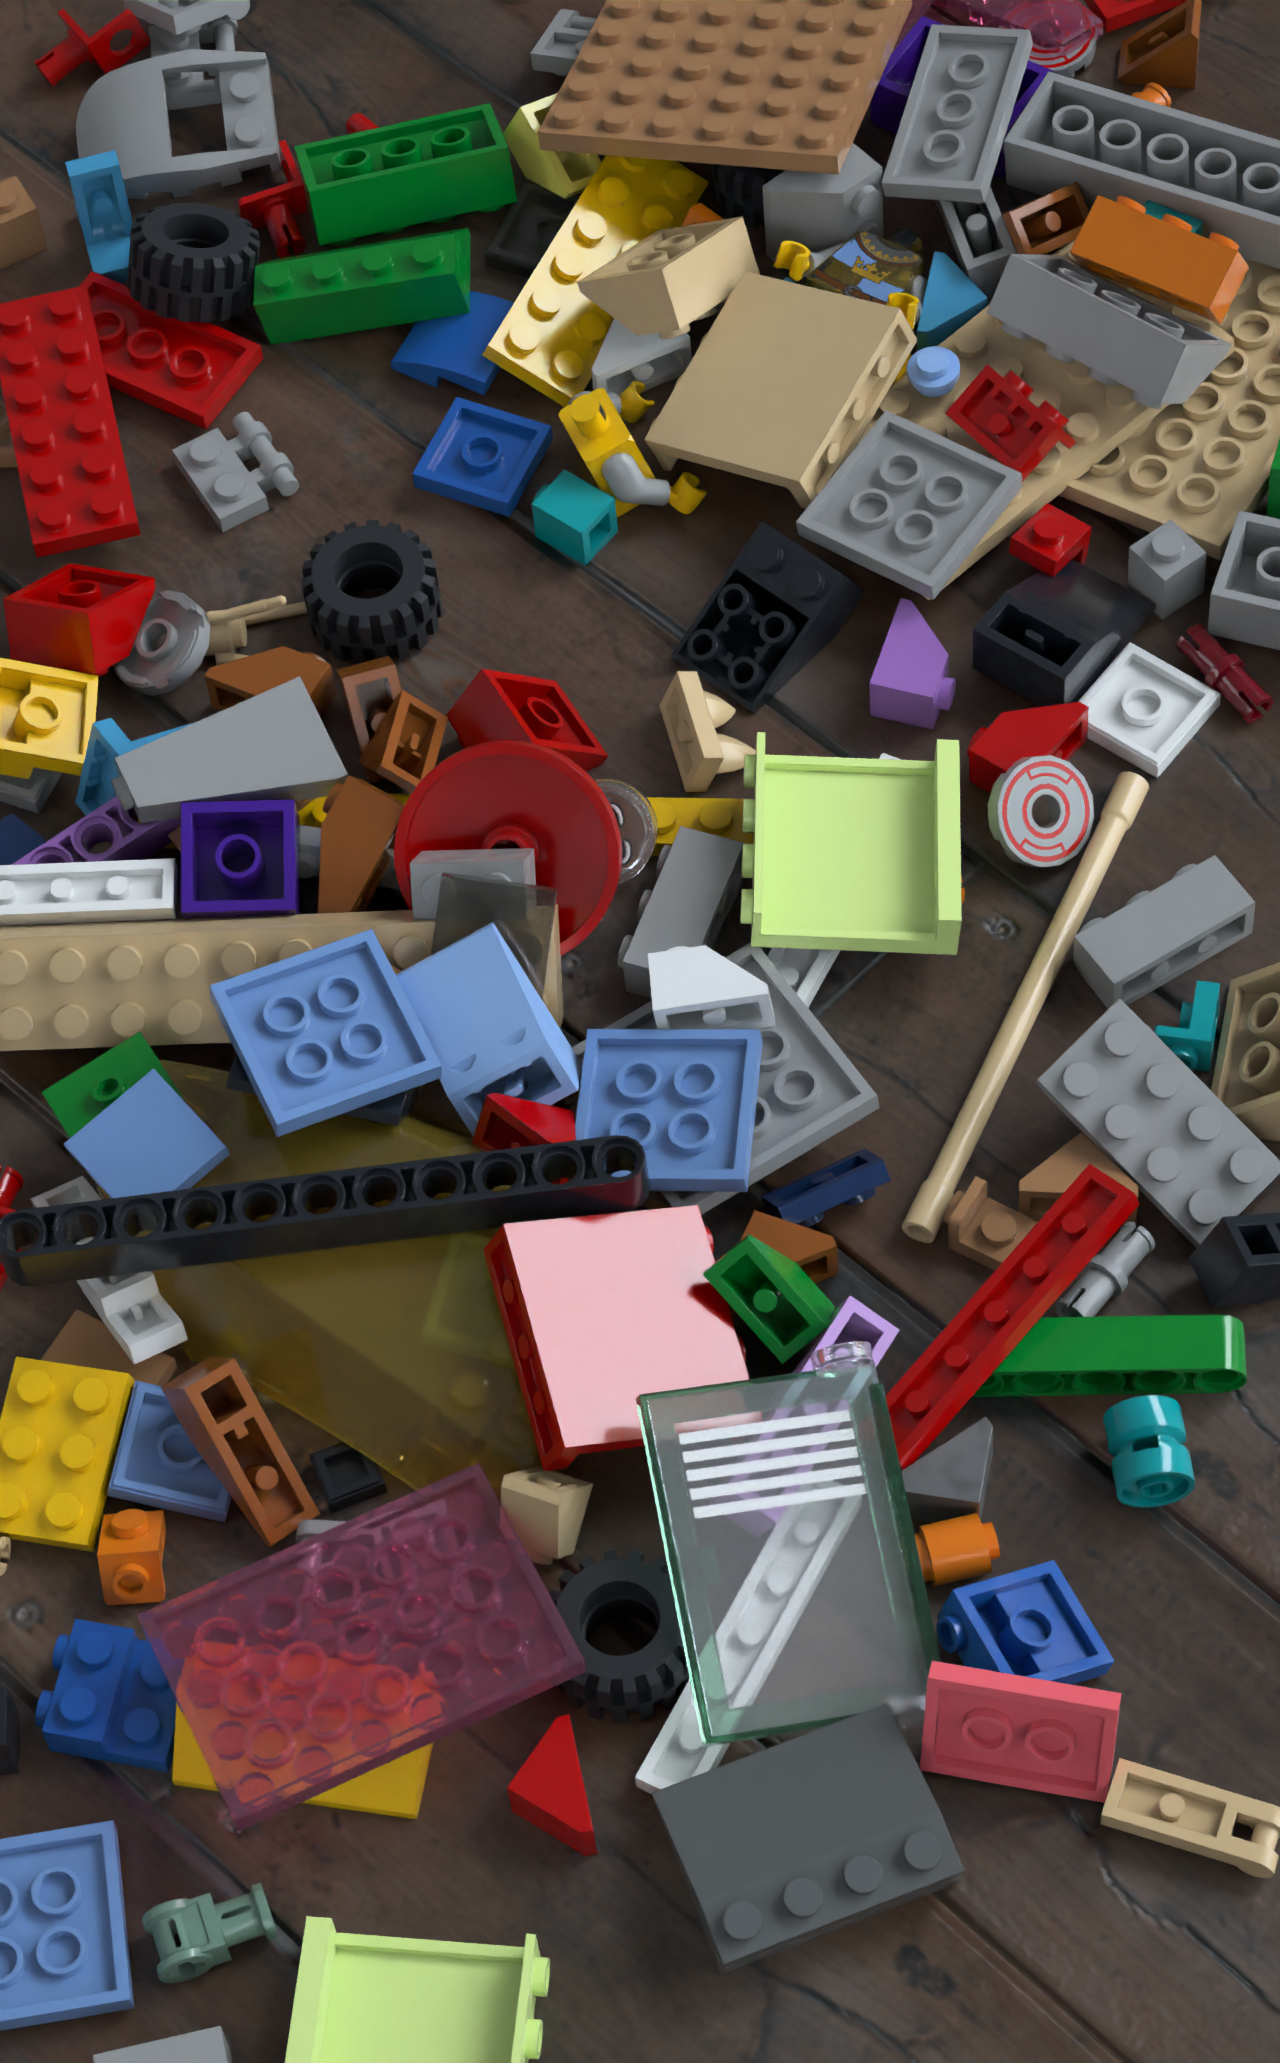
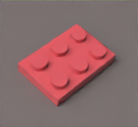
M932 1661L927 1680L920 1770L1105 1803L1111 1785L1122 1693Z

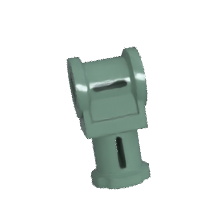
M261 1882L253 1884L251 1892L214 1904L211 1894L207 1893L192 1899L184 1898L164 1902L147 1911L142 1917L144 1930L149 1934H153L161 1961L157 1965L156 1971L159 1980L164 1983H180L194 1979L210 1970L211 1967L232 1960L228 1947L263 1935L268 1940L278 1937ZM177 1934H179V1938L181 1941L180 1947H177L175 1941V1936Z

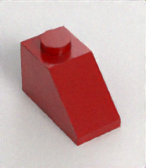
M1081 702L1002 712L988 728H980L968 745L969 781L991 794L993 784L1001 773H1006L1011 766L1015 765L1012 763L1022 757L1052 755L1069 761L1087 740L1089 707Z

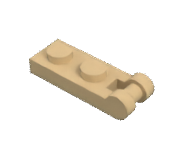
M1119 1758L1102 1810V1825L1235 1865L1243 1872L1255 1877H1273L1279 1860V1856L1274 1850L1277 1840L1280 1838V1807ZM1236 1822L1248 1825L1253 1829L1250 1841L1232 1836Z

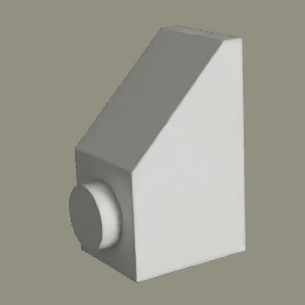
M614 318L591 369L593 390L604 388L606 392H615L620 395L636 380L646 386L644 390L646 391L680 377L684 374L692 360L690 336L688 333L670 339H661L659 333L637 336Z
M705 945L695 947L677 946L666 951L648 953L652 1009L657 1029H759L776 1026L768 985Z

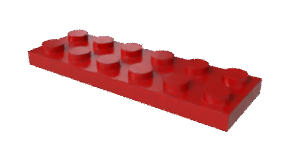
M87 285L0 303V382L36 557L39 558L141 535Z

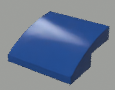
M470 291V313L416 322L391 361V369L435 388L439 386L444 378L481 395H485L501 367L482 356L514 302Z

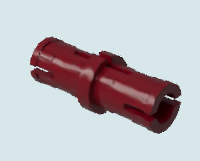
M1202 623L1193 625L1186 630L1194 641L1189 642L1184 636H1181L1176 644V648L1205 676V685L1220 692L1243 716L1242 718L1247 724L1261 719L1264 715L1255 706L1259 707L1261 705L1266 711H1269L1274 699L1246 673L1244 661L1236 654L1229 655Z

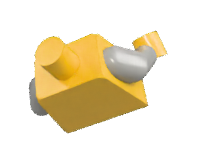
M633 381L620 395L615 392H606L604 388H597L592 392H580L571 398L568 406L560 410L558 416L600 490L615 498L617 518L640 504L665 506L668 502L679 512L690 514L706 496L707 492L705 490L696 488L700 480L691 473L683 472L673 487L669 485L667 480L656 479L624 424L622 418L628 422L635 423L655 404L653 400L648 401L640 396L646 388L642 382Z

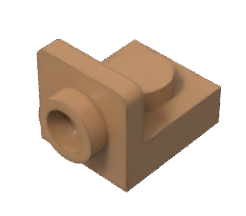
M977 1176L965 1193L960 1190L955 1193L944 1215V1222L948 1224V1248L994 1271L1038 1223V1221L987 1197V1181Z

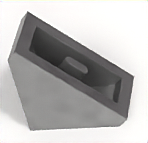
M984 1417L886 1481L887 1508L893 1516L935 1523L977 1513L981 1520L993 1454V1425Z

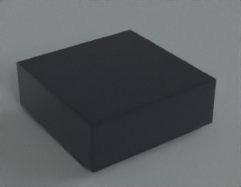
M365 1433L309 1454L311 1464L331 1513L388 1492Z

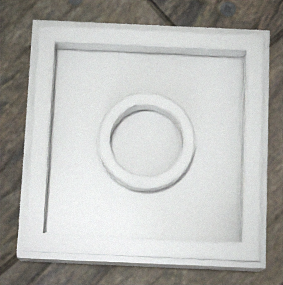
M1129 642L1078 702L1089 707L1088 739L1158 778L1220 706L1221 693Z

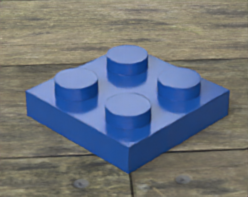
M456 397L412 473L414 487L510 517L553 441L552 426Z

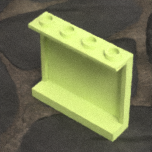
M757 732L756 754H745L743 788H754V799H744L742 833H753V844H743L741 878H752V889H742L740 923L751 924V947L957 955L962 922L959 740L937 739L934 761L766 755V732Z
M306 1916L285 2063H528L529 2059L539 2060L542 2047L543 2022L542 2020L534 2019L536 1996L546 1997L548 1993L550 1958L541 1957L536 1934L526 1933L525 1947L338 1933L332 1918Z

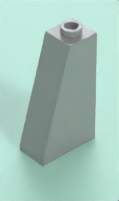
M299 676L116 757L115 763L118 777L112 779L111 784L123 810L126 811L134 807L140 822L146 823L181 818V802L293 799L298 801L326 797L336 783L341 782L344 784L348 774Z

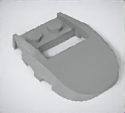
M186 49L148 58L110 71L99 78L85 94L79 107L76 119L79 159L115 150L127 199H146L149 192H172L174 198L193 196L194 189L218 182L221 183L222 187L243 182L242 172L267 164H270L272 173L282 170L278 149L270 67L265 52ZM208 71L209 76H219L227 151L173 157L164 79L181 77L182 72Z

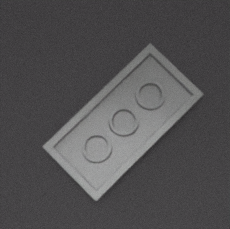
M931 25L881 182L886 197L985 203L1033 46L1030 30Z
M1120 998L1034 1082L1113 1163L1139 1186V1190L1196 1248L1199 1247L1222 1217L1238 1216L1280 1174V1160Z

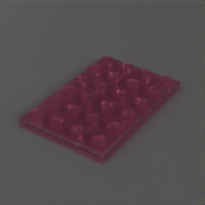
M480 1463L138 1614L144 1634L237 1831L243 1830L586 1672L585 1660Z

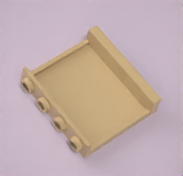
M744 271L734 290L727 296L725 304L709 332L702 338L700 346L684 374L678 378L675 388L660 414L653 420L644 440L664 470L671 471L678 458L789 488L800 507L807 508L857 446L915 346L917 338L900 308Z

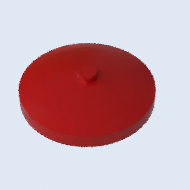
M514 740L491 741L470 746L454 753L439 763L419 782L409 796L398 821L394 843V863L397 881L408 909L412 910L410 862L421 851L534 848L537 905L558 904L561 956L585 940L596 928L610 907L618 888L622 868V841L619 826L608 799L592 777L579 765L566 756L538 744Z

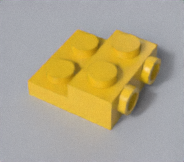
M0 658V774L29 779L33 768H40L81 776L92 723L96 722L98 676Z

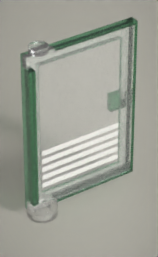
M853 1341L840 1343L813 1352L810 1355L813 1371L640 1394L636 1398L703 1747L820 1729L886 1703L893 1716H897L899 1728L924 1725L927 1680L931 1662H941L884 1386L883 1383L878 1381L869 1342Z

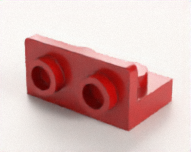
M988 364L945 413L1000 463L1022 473V482L1058 441L1069 450L1077 442L1063 430L1069 422L1065 416L1046 400L1039 408L1028 400V397L1034 390L1012 370H1009L1002 377Z

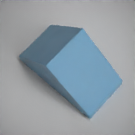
M934 252L917 328V351L926 347L938 346L988 306V298L943 252Z

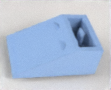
M493 922L396 974L442 1065L440 1082L449 1100L473 1137L486 1095L498 1093L552 1105L578 1091L583 1064Z

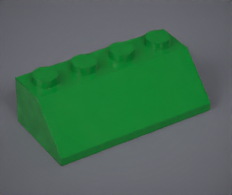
M490 103L294 146L319 246L325 244L345 245L351 243L357 237L374 233L394 234L402 231L406 226L428 221L431 223H443L453 219L455 215L477 210L480 212H492L502 208L504 204L518 202L508 145Z
M468 228L270 260L255 266L253 306L271 345L470 313L471 234Z

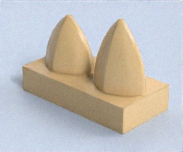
M677 671L659 707L685 791L706 792L716 774L730 773L744 768L745 754L755 755L756 750L735 738L724 734H717L715 728L728 722L735 714V708L718 696L703 691L697 671Z

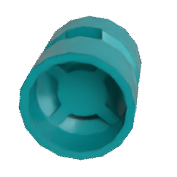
M1160 1395L1138 1396L1123 1400L1105 1412L1103 1415V1425L1108 1452L1115 1457L1112 1460L1111 1468L1116 1496L1122 1504L1141 1508L1164 1506L1179 1501L1193 1491L1195 1488V1478L1190 1452L1183 1446L1186 1442V1431L1181 1405L1175 1399Z

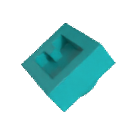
M1197 980L1194 1002L1183 1001L1179 1028L1161 1025L1154 1027L1153 1032L1191 1071L1210 1072L1219 1016L1220 983Z

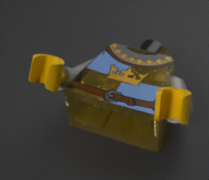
M899 228L889 241L868 231H859L846 243L843 242L819 252H810L806 246L795 241L788 240L781 243L773 266L777 269L785 268L790 270L789 276L793 280L800 281L802 278H806V285L809 287L900 308L912 330L914 325L919 323L928 281L924 278L923 259L918 255L922 249V242L913 231L907 228Z

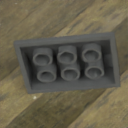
M887 1703L657 1790L651 1794L720 1974L727 1973L959 1882L965 1871L941 1811Z

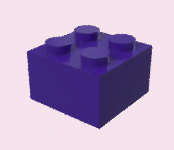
M294 799L181 802V913L184 919L301 914L300 817Z

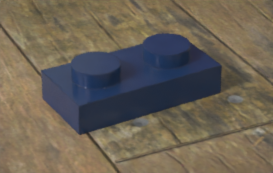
M864 1148L762 1195L761 1198L768 1215L803 1227H809L824 1218L823 1212L841 1203L844 1205H854L868 1200L876 1194V1187L891 1181L884 1160Z

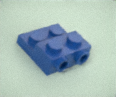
M1055 1560L953 1589L937 1615L936 1632L940 1645L948 1653L957 1652L963 1664L967 1667L1073 1685L1107 1674L1114 1663L1113 1657Z
M75 1619L71 1635L60 1634L55 1643L52 1666L55 1671H59L54 1691L43 1690L36 1708V1726L42 1728V1734L49 1750L169 1772L174 1754L176 1701L189 1648L138 1639L135 1629Z

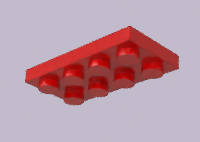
M91 271L79 285H87L109 386L207 430L264 359L261 345L209 322H183L156 315L157 312L146 310L140 306V302L131 297L130 289L127 286Z

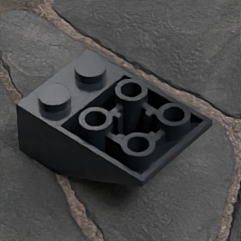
M761 521L671 657L690 670L697 671L698 675L753 713H756L837 635L865 591L845 575Z
M1074 559L1054 577L1040 570L1004 592L973 628V668L1042 707L1078 702L1155 610L1156 604Z

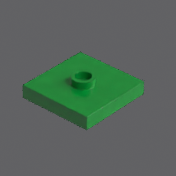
M141 1032L136 1033L42 1091L43 1096L69 1138L75 1135L153 1068L186 1103Z

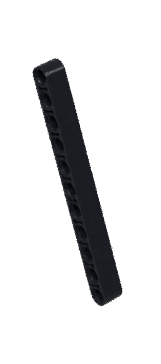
M614 1135L18 1210L8 1213L0 1219V1259L7 1276L12 1282L21 1286H37L500 1228L503 1224L627 1212L638 1208L645 1202L650 1191V1181L643 1146L631 1137ZM621 1170L631 1172L622 1177L611 1176L614 1172ZM559 1178L572 1179L561 1185L552 1184L554 1180ZM498 1186H512L510 1189L503 1192L492 1191L494 1188ZM440 1193H452L448 1198L441 1200L432 1199ZM392 1200L386 1206L373 1207L379 1201ZM321 1208H333L328 1213L321 1215L313 1214ZM274 1215L266 1221L253 1222L260 1216ZM206 1222L213 1223L208 1228H204L201 1230L194 1229L198 1225ZM154 1230L149 1235L135 1237L141 1231ZM87 1237H94L88 1243L81 1245L76 1244L81 1239ZM29 1244L34 1245L29 1250L23 1252H16L23 1246Z

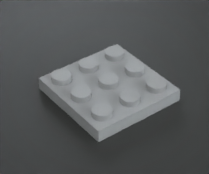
M885 410L797 519V533L799 536L934 600L1023 487L1022 473Z

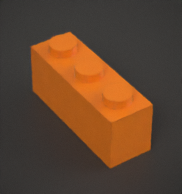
M1098 195L1070 250V253L1080 266L1102 277L1221 324L1249 269V266L1238 251L1239 245L1218 233L1212 232L1208 238L1191 232L1193 228L1190 224L1169 214H1164L1162 220L1145 214L1146 208L1130 198L1118 196L1116 201H1112Z

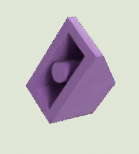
M900 598L869 683L870 715L934 730L940 710L949 711L956 689V679L949 677L948 653L911 600Z

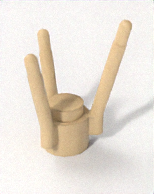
M282 595L226 610L208 611L206 615L210 624V639L205 656L215 655L216 666L249 656L236 653L237 648L246 647L247 645L246 625L306 614L305 602L285 605L287 600Z

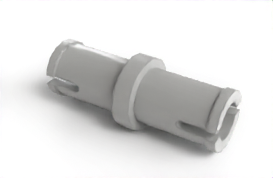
M1126 1222L1100 1255L1096 1254L1083 1269L1084 1274L1069 1292L1056 1303L1055 1309L1059 1317H1094L1110 1297L1121 1295L1128 1287L1127 1277L1143 1258L1155 1248V1241L1151 1234L1140 1225L1137 1231L1131 1235L1136 1225L1134 1222Z

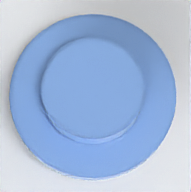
M939 346L926 347L914 353L909 359L907 376L909 382L920 394L927 397H940L949 393L955 386L960 376V362L956 354L947 348Z

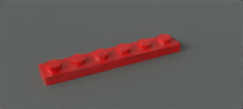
M1089 1163L855 1431L861 1441L901 1470L913 1464L1139 1206L1135 1193Z

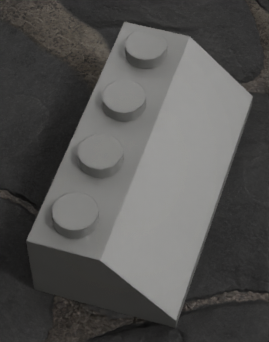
M1011 254L986 312L1003 321L1001 329L1004 332L1019 339L1030 341L1033 337L1045 343L1044 352L1051 357L1067 363H1073L1074 360L1090 367L1087 374L1093 379L1111 386H1117L1119 382L1133 390L1131 398L1154 409H1161L1162 404H1183L1228 354L1232 345L1060 255Z

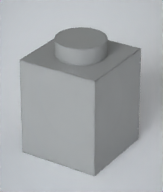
M1170 519L1129 547L1127 587L1136 594L1155 603L1156 607L1153 612L1163 620L1204 592L1207 552Z

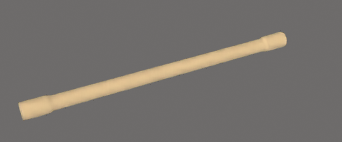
M1121 772L1118 775L1101 810L1100 821L941 1152L927 1180L921 1184L905 1217L902 1230L912 1239L923 1243H931L938 1233L944 1220L946 1209L954 1196V1190L1074 941V936L1077 934L1125 832L1132 826L1149 790L1148 782L1136 773Z

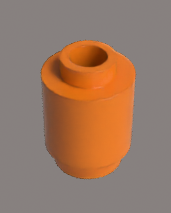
M977 1513L919 1526V1533L906 1536L908 1556L917 1584L931 1581L935 1587L992 1572L991 1560L1000 1558L999 1543L992 1522L982 1524Z

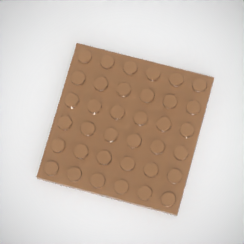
M606 0L538 131L540 150L839 174L912 8V0Z

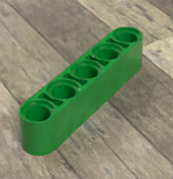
M1229 1315L1041 1317L972 1397L1211 1394L1232 1392L1245 1386L1247 1382L1244 1325L1238 1318Z

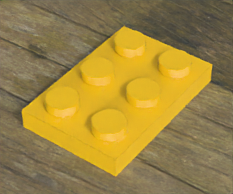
M23 1357L15 1358L0 1418V1537L5 1536L13 1540L94 1552L135 1382L129 1373Z

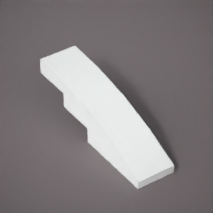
M81 1176L30 1200L33 1208L102 1199L87 1180ZM87 1237L81 1239L76 1244L81 1245L88 1243L94 1237ZM151 1271L77 1280V1283L108 1330L134 1365L188 1340L182 1320L159 1293L155 1276Z

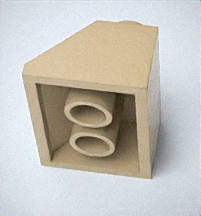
M743 217L658 230L578 281L577 284L580 293L637 336L659 333L661 339H670L690 331L689 323L692 321L704 319L717 312L716 305L725 302L744 271L759 275L760 273Z
M1280 962L1230 980L1211 1091L1257 1138L1279 1142Z

